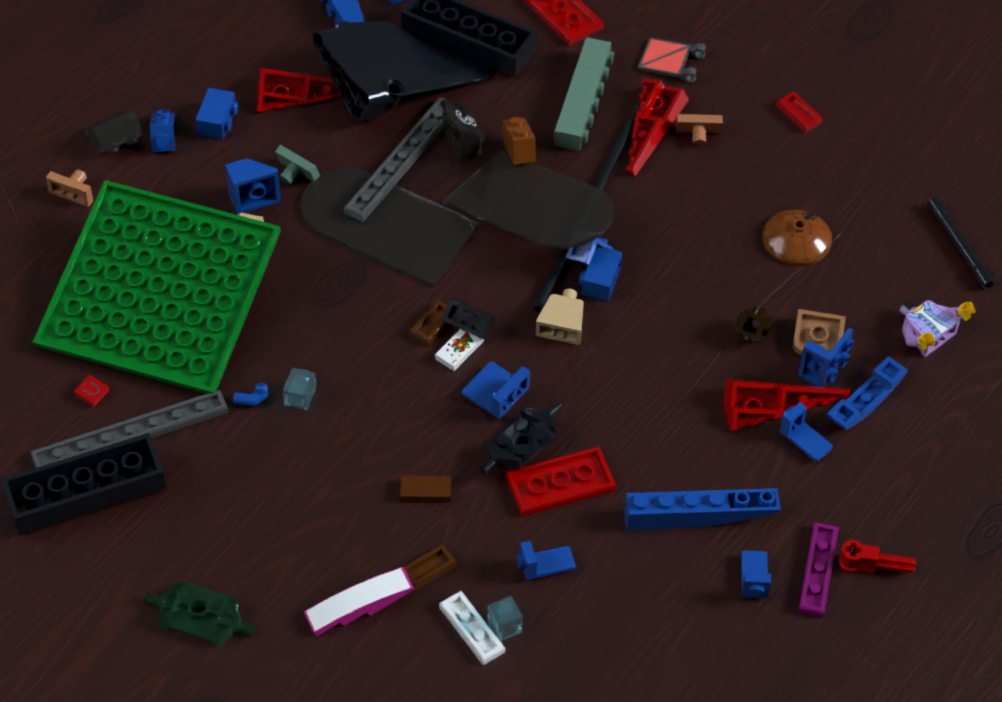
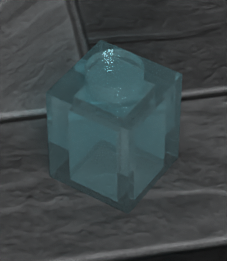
M292 368L283 388L284 405L308 410L317 388L316 373L306 369Z
M512 596L487 605V622L500 641L522 632L523 616Z

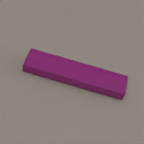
M816 522L813 524L798 613L824 617L839 527Z

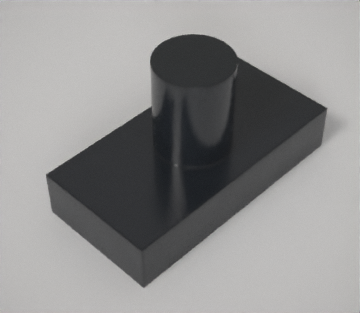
M450 298L442 318L443 321L481 339H487L495 319L494 316L455 298Z

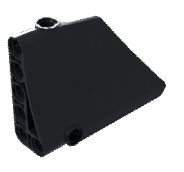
M344 21L337 24L333 29L317 31L313 34L314 47L352 118L356 122L376 119L385 107H396L401 97L488 80L491 76L492 70L490 67L440 49L389 21Z

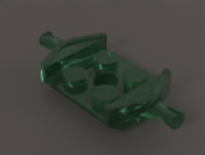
M180 581L175 583L162 597L149 592L144 597V603L160 608L162 631H166L167 627L213 641L214 647L217 648L232 637L235 632L253 636L256 631V625L241 622L238 598L188 582ZM198 605L206 607V610L200 614L192 612V609Z

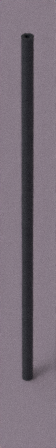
M639 99L534 305V310L537 312H541L568 260L566 255L574 232H582L634 128L636 112L639 111L640 107Z

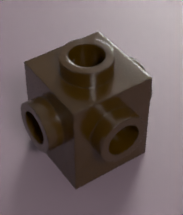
M754 306L753 309H745L737 319L736 324L738 327L736 332L742 334V338L751 342L762 340L764 337H768L772 330L773 324L770 323L772 317L766 315L767 310ZM755 319L760 321L758 328L754 326Z

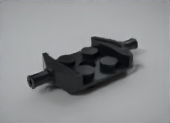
M555 401L547 410L522 407L520 409L521 417L495 440L490 442L485 438L483 442L489 459L479 467L481 473L487 475L495 467H503L515 472L556 439L560 434L553 417L563 409L561 403Z

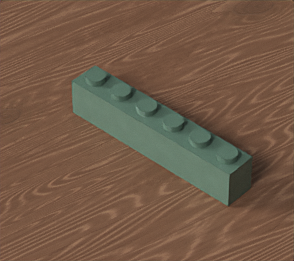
M586 37L555 128L554 146L580 152L582 143H587L589 135L587 128L592 127L594 114L592 113L597 111L599 105V98L597 97L603 94V80H607L609 74L608 64L612 65L614 59V52H611L612 42Z

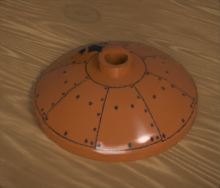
M785 210L779 212L766 222L763 229L762 238L767 251L777 260L789 265L806 266L817 263L828 254L832 244L831 230L825 221L817 215L804 210Z

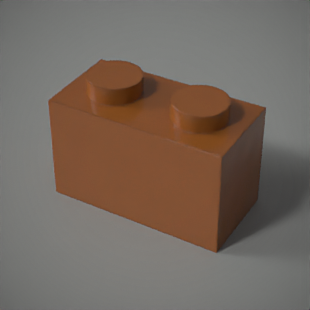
M513 117L510 120H504V146L513 164L536 162V140L526 119Z

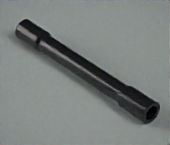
M938 197L931 198L927 202L928 208L936 220L940 222L972 270L982 289L987 290L993 287L995 281L956 227L947 209Z

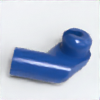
M257 383L254 387L255 391L250 394L235 392L233 404L251 407L258 405L267 399L269 394L267 391L268 386L264 383Z

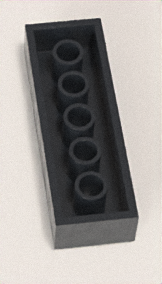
M411 0L401 12L402 29L513 77L518 75L536 51L537 31L460 0Z
M149 433L1 478L18 535L167 489L164 471Z

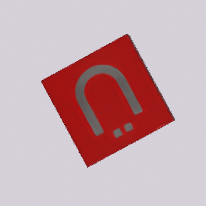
M89 375L74 390V395L90 406L95 407L109 392V386Z

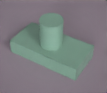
M282 145L275 151L280 163L287 166L279 176L286 184L290 185L298 174L314 183L320 178L318 169L313 163Z

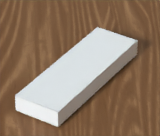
M462 591L439 603L441 611L483 665L505 653L503 644Z

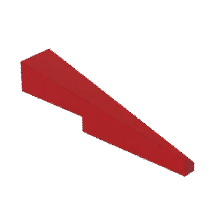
M260 68L257 87V112L341 97L331 78Z
M643 78V91L639 95L640 107L639 111L636 112L632 134L633 145L632 149L629 150L630 162L629 166L626 167V171L632 176L637 175L677 115L688 102L689 98L683 88L664 86L661 80Z
M726 379L724 407L729 430L737 431L739 428L749 425L754 426L770 419H779L787 408H793L799 402L809 410V408L827 405L836 400L848 399L850 397V390L845 388Z

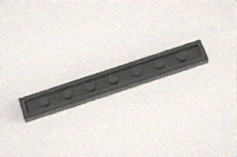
M439 97L344 207V213L364 222L455 116L458 110L455 104Z
M217 390L213 394L207 393L30 451L34 466L37 468L149 433L150 437L154 438L229 413L228 407L221 391Z

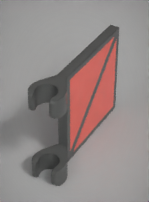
M650 38L638 65V70L677 77L693 84L696 81V69L693 67L684 68L689 54L696 59H704L706 46L702 43L688 45Z

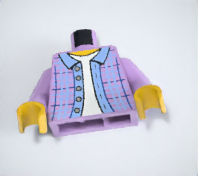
M927 300L919 307H916L910 301H906L900 308V312L906 316L902 327L906 345L916 347L923 356H928L957 333L961 318L965 321L971 318L970 314L976 312L973 303L964 302L959 307L950 308Z

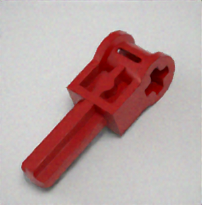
M848 540L842 546V554L839 557L838 564L843 571L848 573L857 571L875 573L876 568L914 573L916 561L914 558L879 553L880 547L863 545L856 540Z

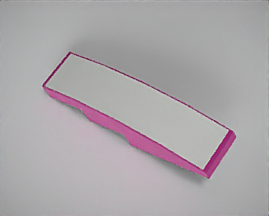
M401 567L347 588L309 608L304 613L313 632L319 636L339 623L345 626L365 613L369 616L375 614L413 591L414 587L405 569Z

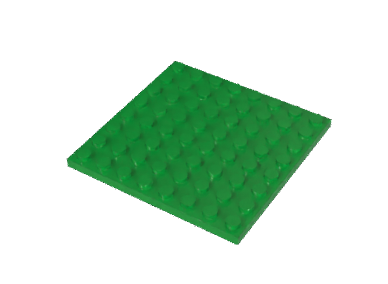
M104 180L35 335L33 344L39 348L200 393L213 394L214 391H217L280 235L281 228L270 223Z

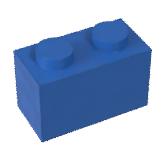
M208 88L196 118L197 135L224 139L226 132L231 129L232 117L238 111V102H235L234 92Z
M596 245L590 265L585 264L587 270L582 271L580 275L581 295L609 302L621 268V251Z

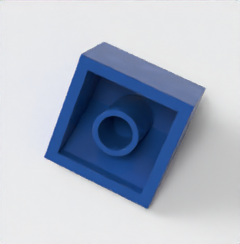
M250 159L235 161L225 165L228 192L237 214L281 202L277 168Z

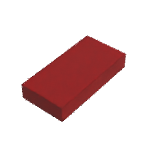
M795 92L777 101L776 106L805 133L822 123L823 118Z

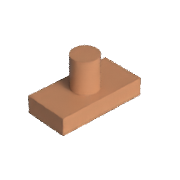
M678 114L676 132L692 133L694 145H705L706 133H721L723 115Z
M76 169L70 178L52 171L46 176L49 193L89 207L93 202L91 186L84 184L87 175L82 170Z

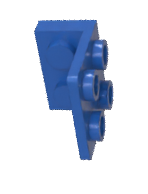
M848 328L830 352L822 346L808 341L803 348L798 376L815 386L825 387L828 382L832 383L838 374L839 367H845L849 361L850 354L848 352L854 343V340L851 339L853 329Z
M491 361L462 390V395L500 419L529 389L530 370L522 366L516 373L513 372L511 374Z

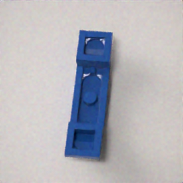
M888 356L873 370L872 376L846 401L842 399L826 416L844 430L852 428L866 418L887 398L906 375L907 369Z

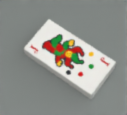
M460 329L435 354V359L455 371L484 342V339Z

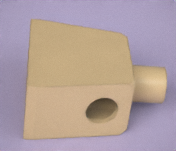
M565 289L563 295H550L537 318L536 336L580 345L584 302L576 299L577 292L575 290Z

